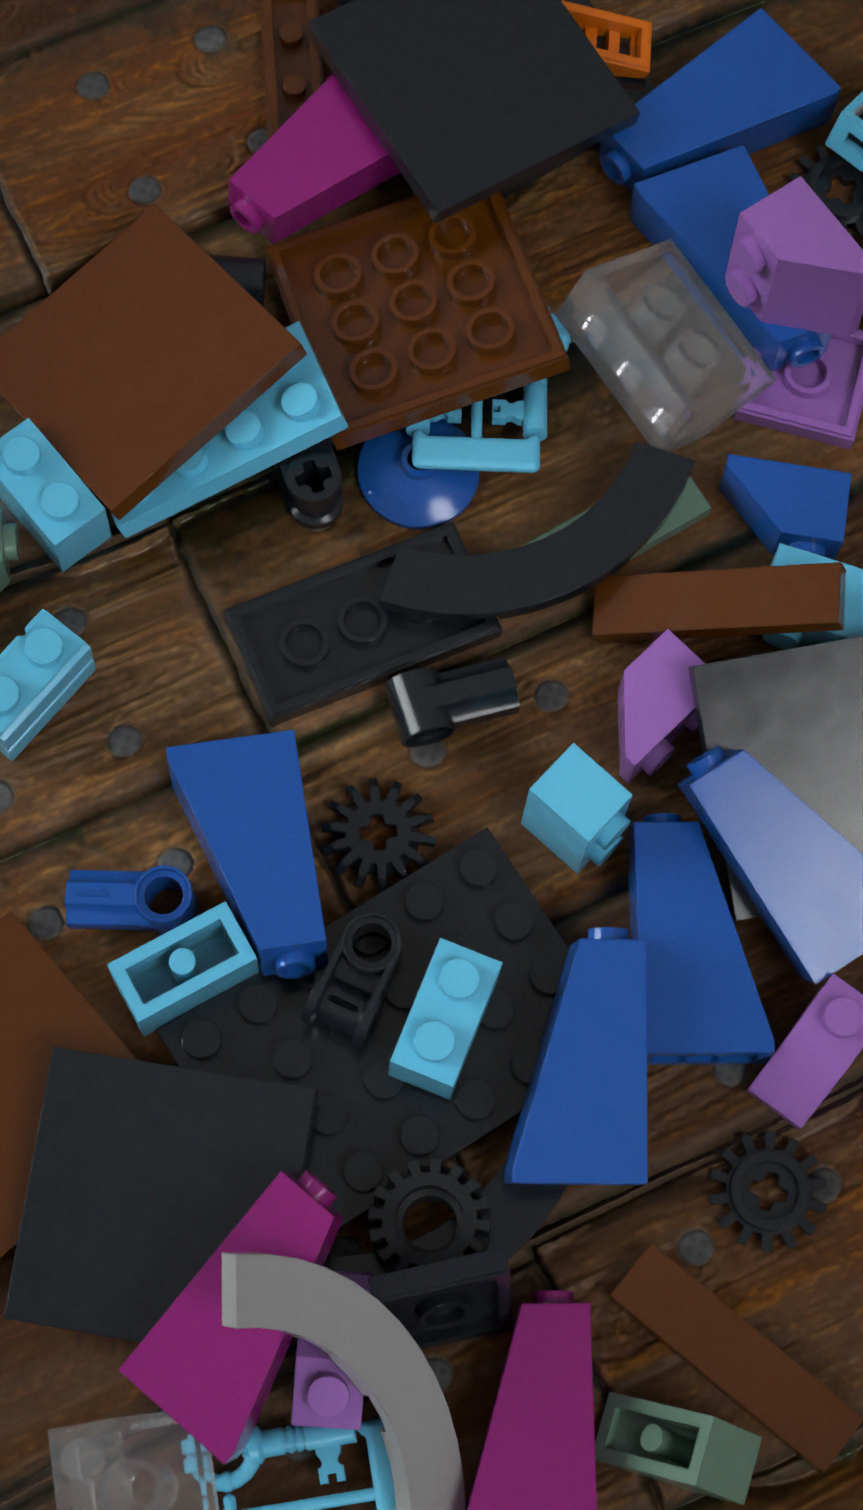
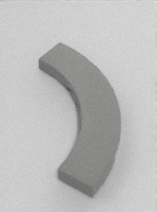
M222 1252V1326L236 1329L266 1328L277 1330L296 1338L304 1339L329 1354L328 1357L350 1378L360 1393L370 1398L381 1418L384 1427L381 1428L380 1432L391 1465L396 1510H466L464 1475L458 1440L449 1407L436 1375L420 1347L403 1324L376 1297L354 1281L327 1267L299 1258L266 1253Z

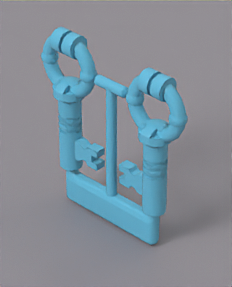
M550 312L564 348L567 351L571 342L568 329L559 317ZM547 378L523 386V400L509 403L507 400L502 399L492 400V425H506L507 422H513L516 425L523 426V437L525 439L482 438V400L471 404V437L428 435L430 433V422L444 419L447 423L461 424V408L407 426L406 433L412 436L413 466L418 469L537 472L540 468V441L547 437Z
M381 1418L362 1421L361 1430L295 1425L294 1427L289 1425L286 1428L277 1427L261 1430L255 1425L249 1442L241 1453L244 1460L240 1467L233 1472L226 1471L221 1474L209 1471V1458L201 1454L207 1452V1449L192 1435L187 1433L185 1440L179 1441L180 1456L185 1457L184 1460H181L183 1474H190L191 1478L203 1488L215 1492L229 1493L223 1497L224 1510H237L236 1497L230 1492L250 1481L259 1466L263 1464L265 1458L286 1455L288 1452L293 1454L295 1451L315 1450L317 1457L322 1462L321 1468L318 1469L320 1485L329 1484V1474L335 1473L337 1482L347 1481L345 1466L339 1463V1456L342 1453L341 1445L357 1443V1431L366 1438L373 1483L372 1488L241 1510H322L375 1501L377 1510H396L391 1465L380 1432L381 1428L384 1427Z

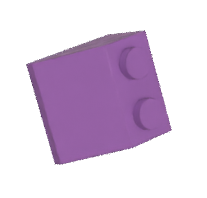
M800 176L739 214L725 274L726 285L733 299L742 307L748 306L763 323L848 337L858 330L863 315V249L806 181Z

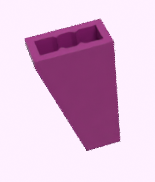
M332 74L229 179L230 213L235 221L251 234L260 232L275 244L401 172L335 75Z
M305 1170L299 1178L292 1172L280 1171L118 1369L119 1372L223 1464L237 1459L246 1448L293 1336L266 1328L236 1329L222 1326V1252H259L299 1258L323 1266L344 1216L331 1206L338 1197L336 1193L308 1170Z
M572 1291L533 1292V1304H521L517 1309L469 1492L466 1510H597L590 1303H574Z

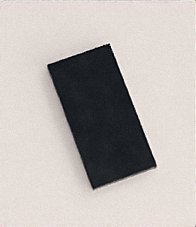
M454 522L223 610L225 622L270 727L385 683L403 672L423 668L501 637L502 627L497 616L459 618V621H440L408 616L379 608V599L400 545L428 552L468 555Z

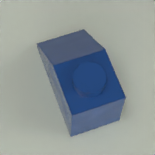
M728 454L720 477L719 490L771 555L775 554L779 543L835 560L844 542L852 473Z

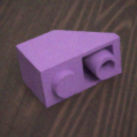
M669 629L624 670L618 687L619 776L628 784L642 770L649 776L658 771L676 750L671 742L685 728H688L693 734L699 730L688 667L705 663Z

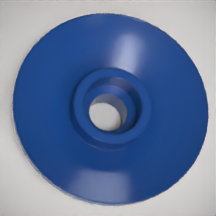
M444 419L430 422L429 436L467 437L453 423H447ZM406 427L367 440L364 443L358 459L357 476L359 487L367 504L384 520L408 529H431L454 520L469 506L474 498L478 487L480 471L417 470L409 465L408 460L412 457V436L406 433Z

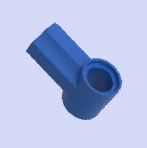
M162 865L152 867L147 871L70 870L68 881H66V924L70 929L154 931L158 935H163L197 917L200 913L199 899L186 875L176 867ZM175 889L183 893L182 902L175 911L163 915L152 911L153 900L160 892Z

